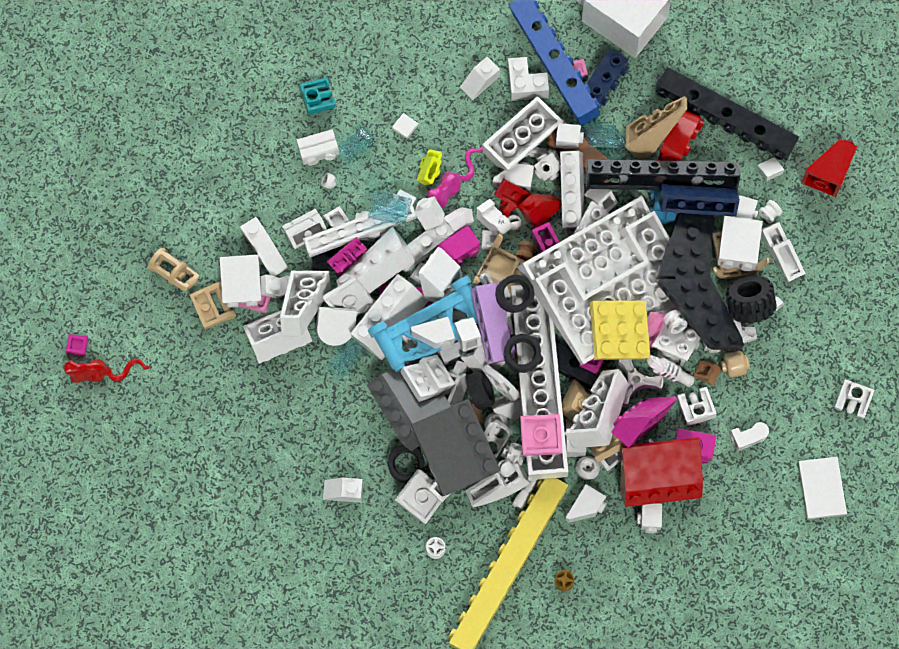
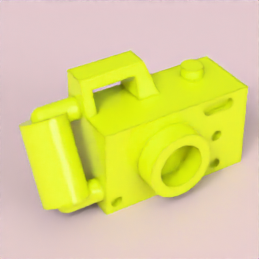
M428 150L426 157L422 158L420 163V172L416 181L423 185L433 184L434 179L438 177L441 171L439 168L442 162L440 160L442 157L441 151Z

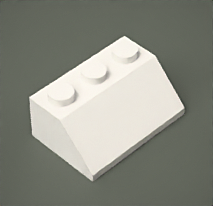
M281 311L243 326L258 363L269 361L271 358L286 354L290 350L312 342L308 328H306L302 336H282Z

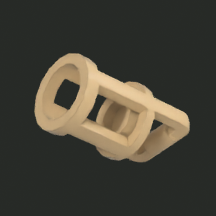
M160 248L148 264V270L158 273L168 280L170 285H175L183 291L191 288L199 279V274L187 267L184 261L180 262L168 254L165 248ZM164 260L175 266L171 273L160 267ZM186 274L191 276L185 283L181 282Z

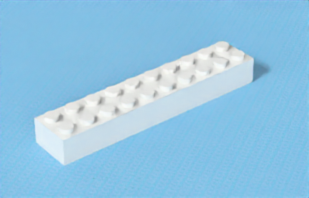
M521 285L511 286L512 304L519 305L525 300V290ZM534 294V300L529 307L521 312L513 313L515 335L528 334L534 337L541 347V359L538 366L530 372L518 373L522 416L560 414L563 453L526 456L528 480L568 477L554 323ZM522 342L516 344L517 363L527 364L533 359L534 350L529 344Z

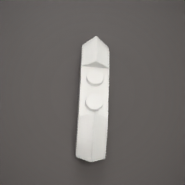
M461 207L444 217L441 225L426 230L410 242L407 246L414 262L404 268L403 271L411 270L435 252L437 249L436 245L467 225L470 226L474 222L472 209Z

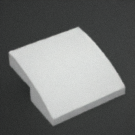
M438 355L421 358L418 364L405 366L400 371L418 402L444 393L455 386L453 379Z

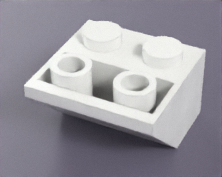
M439 247L430 255L429 260L419 270L424 299L434 303L455 292L451 285L463 278L461 267Z

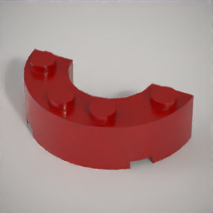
M685 111L666 136L656 161H682L684 156L687 157L691 149L689 145L691 139H696L698 132L701 131L705 121L702 120V117Z

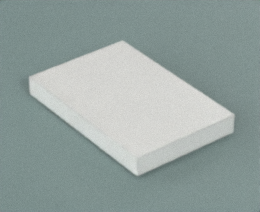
M838 457L799 461L798 466L807 520L846 515L847 510Z

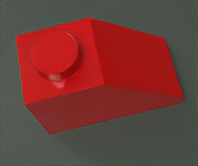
M531 194L518 208L525 220L537 228L562 207V200L549 194Z

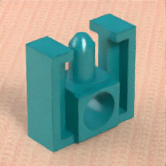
M328 77L300 84L299 90L307 115L336 107L334 97L321 102V99L332 95L330 90L318 91L319 89L329 88ZM314 95L316 99L311 100L308 96Z

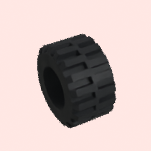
M757 275L745 276L744 278H738L737 281H733L727 287L726 299L728 310L732 319H735L737 322L741 321L743 324L760 323L762 320H767L776 311L777 304L774 286L765 277H757Z

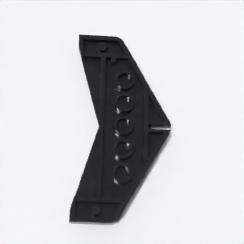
M679 213L656 279H660L657 281V285L709 349H742L744 346L742 336L710 277L714 216Z

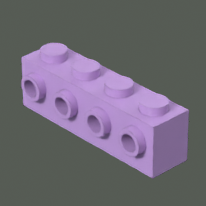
M498 282L475 286L470 289L488 365L505 362L504 347L511 336V328L507 325L506 321L507 312L496 301L495 292ZM515 346L511 350L512 359L515 358Z

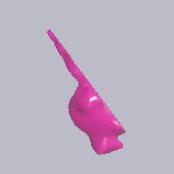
M483 147L480 149L471 148L465 153V161L469 169L466 175L454 174L452 172L443 174L439 185L434 190H429L427 198L434 196L441 208L446 206L448 200L460 191V181H468L473 178L474 167L470 155L473 152L480 153Z

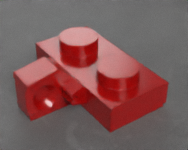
M504 178L494 193L496 197L501 199V205L498 210L506 217L532 194Z

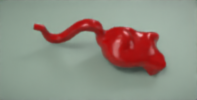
M135 358L127 363L120 375H114L111 368L101 359H94L89 363H76L70 360L62 368L67 375H70L72 382L80 383L82 381L99 382L105 376H108L114 382H120L126 378L132 365L140 364L143 369H150V366H145L143 361Z

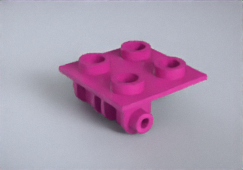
M355 237L327 262L340 277L365 254L367 248Z

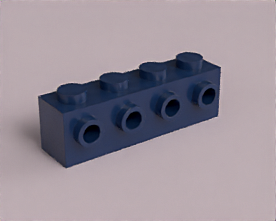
M609 48L587 82L592 92L590 96L597 99L600 107L608 103L610 99L609 93L611 90L615 91L620 83L618 81L621 75L625 76L630 68L628 66L629 59Z
M661 184L658 199L661 212L736 217L740 201L736 189Z

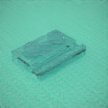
M585 123L581 126V130H584V136L590 146L622 149L625 144L619 131L615 130L616 125Z
M374 190L368 218L405 226L412 198Z

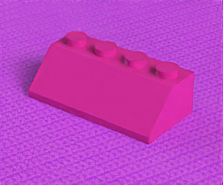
M675 396L648 398L644 402L640 401L636 406L634 405L629 411L627 410L613 423L615 427L611 433L629 448L660 423L677 401V398Z

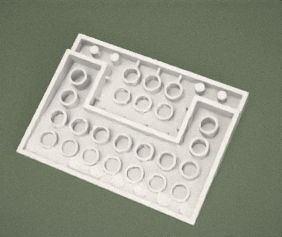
M642 196L517 266L522 276L526 277L533 285L536 297L581 365L594 358L590 313L591 301H646L647 320L651 312L667 314L677 309L657 285V281L660 279H656L669 236L655 211L650 212Z

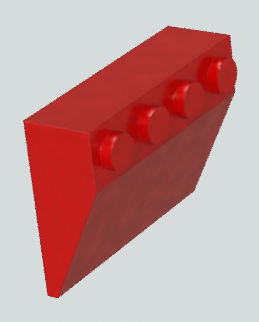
M700 438L635 444L629 448L622 446L620 493L625 507L702 498L703 474Z

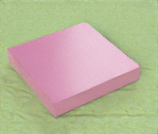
M560 414L520 416L523 456L563 453Z

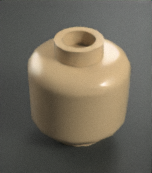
M741 351L727 353L724 355L723 361H720L722 373L726 372L729 378L743 376L750 369L747 354L744 355Z

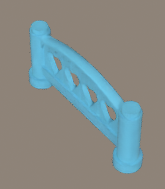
M468 276L457 280L451 285L455 292L388 328L386 323L382 321L368 329V333L371 338H375L392 370L399 372L405 367V362L420 359L442 350L441 348L435 349L412 337L410 333L411 327L434 321L436 317L440 319L448 317L455 341H457L455 324L452 322L453 308L465 313L467 319L473 317L475 323L478 324L470 289H472L470 284L472 282ZM403 335L416 341L417 347L410 348V351L404 352L402 350Z

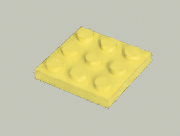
M591 301L590 313L594 360L648 359L650 356L646 301Z

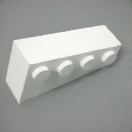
M392 226L336 282L340 286L351 278L356 277L366 291L371 293L413 263L414 259L405 240Z
M291 271L280 315L282 336L295 337L303 335L318 311V307L323 303V296L331 290L329 271Z
M619 369L601 372L591 389V396L585 399L582 404V411L580 414L575 415L573 426L566 430L565 435L575 448L608 446L613 435L611 431L615 427L613 423L619 417L629 386L628 381Z

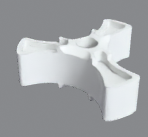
M619 360L618 365L625 371L629 383L623 407H628L631 396L640 389L652 388L658 391L662 390L663 377L661 375L656 377L644 376L634 368L632 360Z

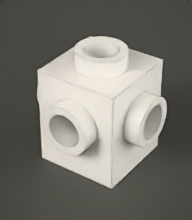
M556 151L548 156L545 153L536 159L538 163L534 165L536 168L534 171L540 179L543 178L544 181L550 179L553 181L560 176L561 159Z

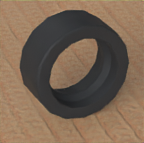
M517 274L510 275L500 281L495 292L496 301L499 306L510 313L521 312L529 307L534 300L535 294L531 282L526 277ZM510 283H518L525 290V300L519 305H513L505 298L504 290Z
M518 334L511 337L504 347L506 365L518 373L532 371L538 366L541 359L539 342L528 334ZM520 342L529 344L534 350V357L527 364H518L511 356L513 346Z
M480 371L468 375V391L475 407L478 410L494 406V390L485 373Z
M401 445L391 451L388 457V468L395 480L401 483H408L416 470L409 475L399 473L395 468L396 458L403 453L414 455L418 461L417 469L424 471L425 460L418 448L411 451L404 445Z

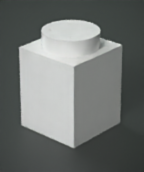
M576 0V2L583 6L582 22L634 58L638 56L668 18L671 0Z

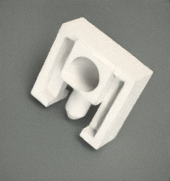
M845 379L834 409L842 411L845 400L848 399L850 401L846 409L847 413L852 414L856 404L859 403L860 407L856 417L864 419L874 390ZM852 389L860 390L861 397L854 398L851 394Z
M707 387L699 389L702 402L698 401L695 393H690L689 399L692 405L689 406L685 393L677 396L686 427L716 418L717 413ZM700 409L704 413L697 415L694 413V410Z

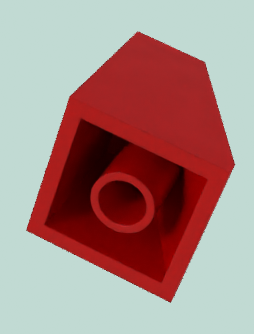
M839 139L806 169L801 184L837 197L858 146L854 145L850 140Z

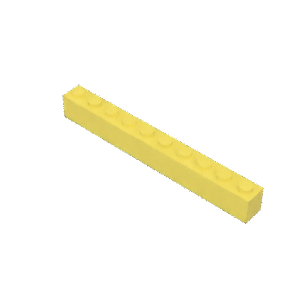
M557 478L540 479L537 484L539 489L536 495L532 493L527 501L529 507L526 511L522 510L517 519L519 524L516 528L512 527L507 536L510 538L506 545L502 544L497 553L500 555L498 560H493L489 566L488 571L490 573L487 579L483 577L479 583L478 588L480 591L477 596L473 594L468 603L470 608L467 613L463 611L458 620L460 623L457 630L453 629L448 637L451 647L455 649L476 648L566 493L568 484Z

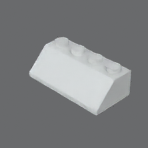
M537 96L482 144L483 153L496 166L509 171L558 128V123H563V120Z
M397 274L350 333L351 337L380 360H383L385 356L375 338H371L368 329L382 321L389 328L422 310L428 300H425L424 295L411 283Z

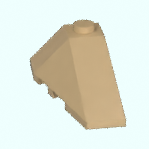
M684 96L667 104L663 110L656 109L652 115L648 117L646 115L640 116L626 126V149L638 160L651 157L687 110V98Z

